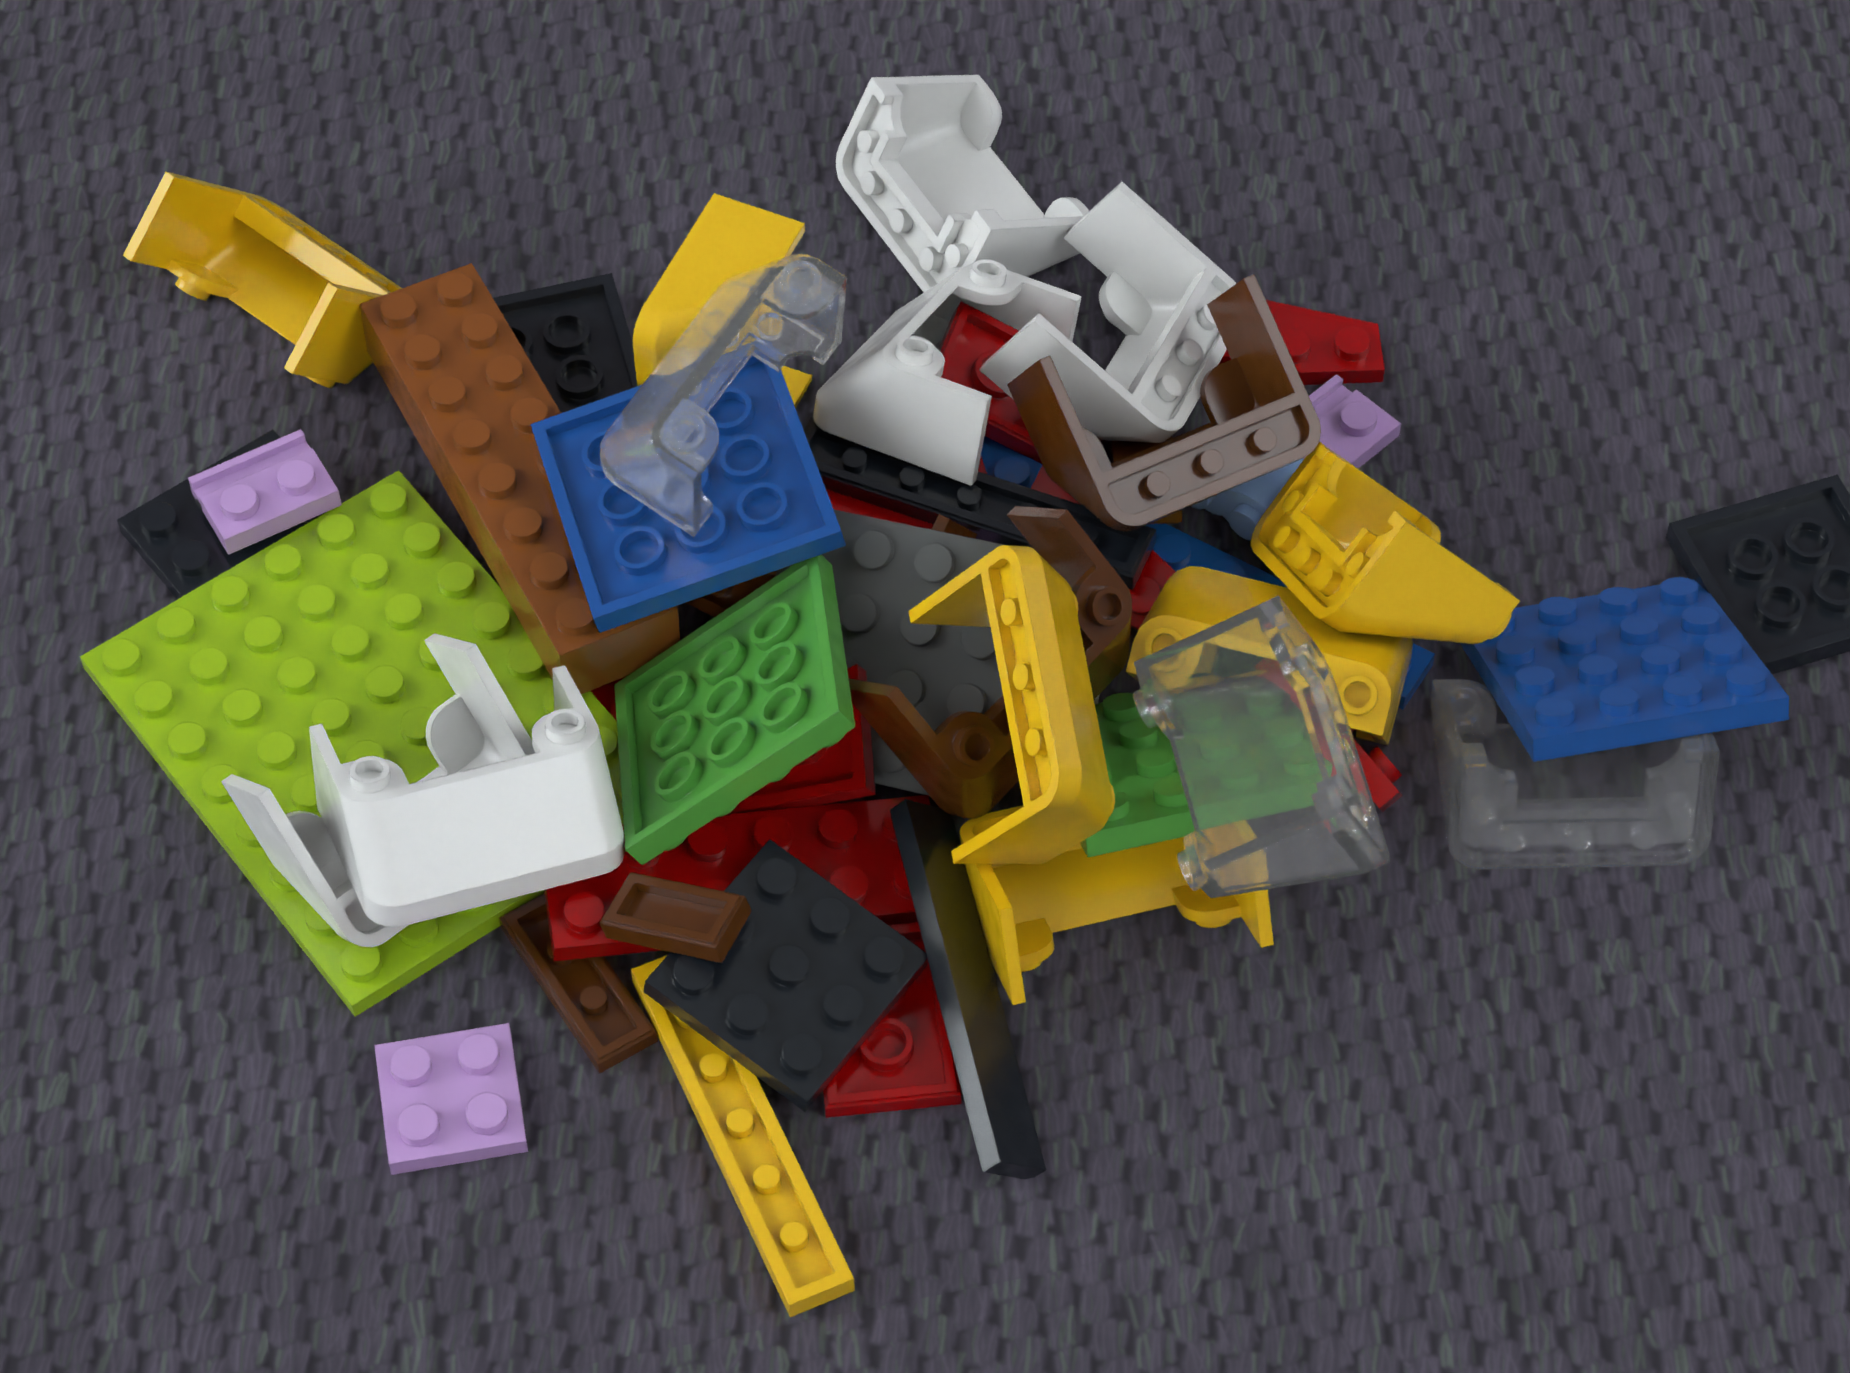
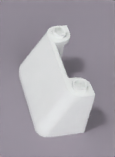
M980 75L871 77L836 154V171L842 187L923 293L959 269L977 260H993L1004 265L1009 271L1029 277L1080 254L1064 239V236L1089 210L1077 198L1065 197L1053 201L1044 215L990 147L1002 121V110L996 96Z

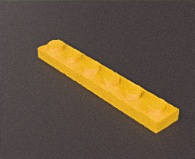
M666 956L632 968L631 974L635 989L657 1032L659 1040L789 1316L793 1317L855 1291L854 1277L757 1076L644 993L645 980Z

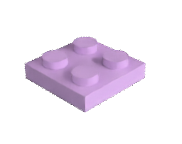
M509 1023L374 1045L391 1175L528 1152Z

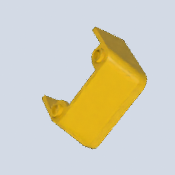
M165 172L123 254L125 258L132 262L169 270L178 277L175 285L197 299L207 301L210 294L228 298L295 345L284 369L291 374L305 376L327 388H333L335 382L350 383L373 363L367 352L360 304L402 289L390 279L274 202L255 194L170 172Z
M714 193L647 298L637 318L633 333L637 386L759 344L766 331H775L785 309V297L779 294V274L805 233V223ZM779 364L796 408L812 381V375Z
M1012 545L998 546L908 612L911 624L991 627L1024 805L951 851L953 864H1045L1096 834L1105 826L1114 810L1115 793L1109 780L1078 620L1077 598L1069 583L1033 548Z
M1024 805L986 813L981 817L968 820L960 828L961 845ZM1246 823L1093 857H1087L1079 843L1045 864H965L990 960L1012 1005L1026 1002L1022 972L1039 967L1042 961L1053 953V933L1176 905L1183 917L1205 928L1221 927L1229 924L1233 919L1241 917L1261 948L1274 945L1264 850Z

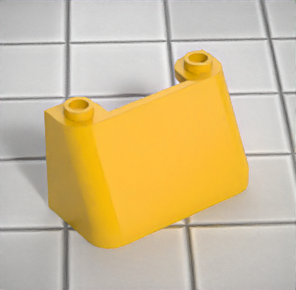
M1320 441L1315 450L1305 457L1263 513L1251 536L1253 552L1315 617L1340 632L1478 644L1499 636L1507 627L1512 611L1520 602L1505 587L1492 581L1440 544L1441 532L1438 526L1427 516Z
M1189 566L1180 569L1167 580L1133 641L1126 672L1138 682L1164 689L1168 684L1184 677L1194 668L1204 667L1211 669L1218 640L1331 668L1325 691V702L1329 713L1338 723L1356 730L1357 738L1389 745L1412 656V638L1337 631L1315 617L1286 587L1205 567Z

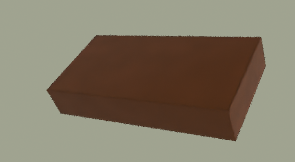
M630 872L599 924L606 938L723 963L752 910L746 896Z

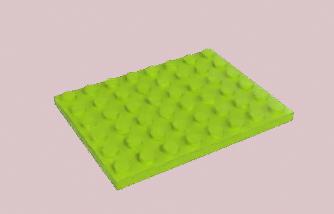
M399 470L341 503V506L324 513L80 656L85 671L355 1017L500 926L499 917L544 894V890L410 924L383 944L375 947L355 945L341 938L274 867L221 782L231 774L269 788L285 814L293 811H307L321 817L317 809L309 726L318 724L323 725L341 764L366 756H376L396 763L403 770L409 784L416 783L439 767L427 745V722L437 707L455 695L424 641L434 633L477 645L531 740L534 724L543 716L554 711L553 680L501 587ZM589 691L581 695L599 727L617 806L623 824L617 721L593 693Z

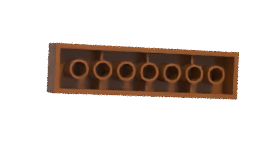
M470 263L361 303L360 310L369 356L552 680V668L565 665L580 694H584L628 676L679 642L680 631L677 606L599 633L531 428L532 423L558 415L561 412L473 264Z

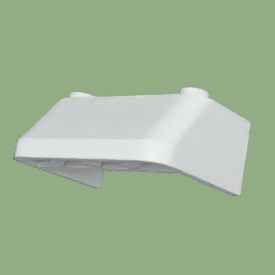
M1120 182L1068 230L1064 236V239L1107 276L1099 291V302L1106 319L1126 335L1106 370L1101 368L1038 313L981 366L980 371L1013 399L1007 384L1038 360L1051 356L1083 428L1094 433L1099 440L1160 443L1166 441L1184 426L1200 398V388L1205 375L1218 366L1227 350L1207 304L1234 286L1236 282L1126 184Z
M987 259L977 260L959 269L894 312L818 390L813 419L818 427L830 434L972 486L977 479L992 396L941 378L945 358L938 349L953 312L962 301L1019 331L1040 313L1073 342L1082 296L1009 271L999 262Z
M435 633L425 639L426 645L455 692V695L437 707L427 722V745L439 767L418 782L535 753L530 736L477 645ZM234 774L221 781L274 867L341 938L361 947H375L383 944L408 926H383L373 922L366 916L321 817L307 811H293L285 814L269 788Z
M565 665L552 668L554 711L540 718L532 728V746L535 753L409 784L403 770L396 763L380 757L366 756L341 764L323 725L309 726L317 809L360 904L370 920L383 926H406L600 876L613 871L621 864L624 858V831L599 727Z

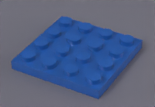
M770 340L531 424L582 586L599 633L846 546L840 525Z
M1674 577L1664 580L1660 585L1635 589L1612 587L1603 590L1597 595L1573 599L1566 597L1546 598L1539 604L1515 608L1512 611L1507 627L1496 638L1487 639L1478 644L1460 643L1533 762L1789 720V696L1713 596L1694 579Z

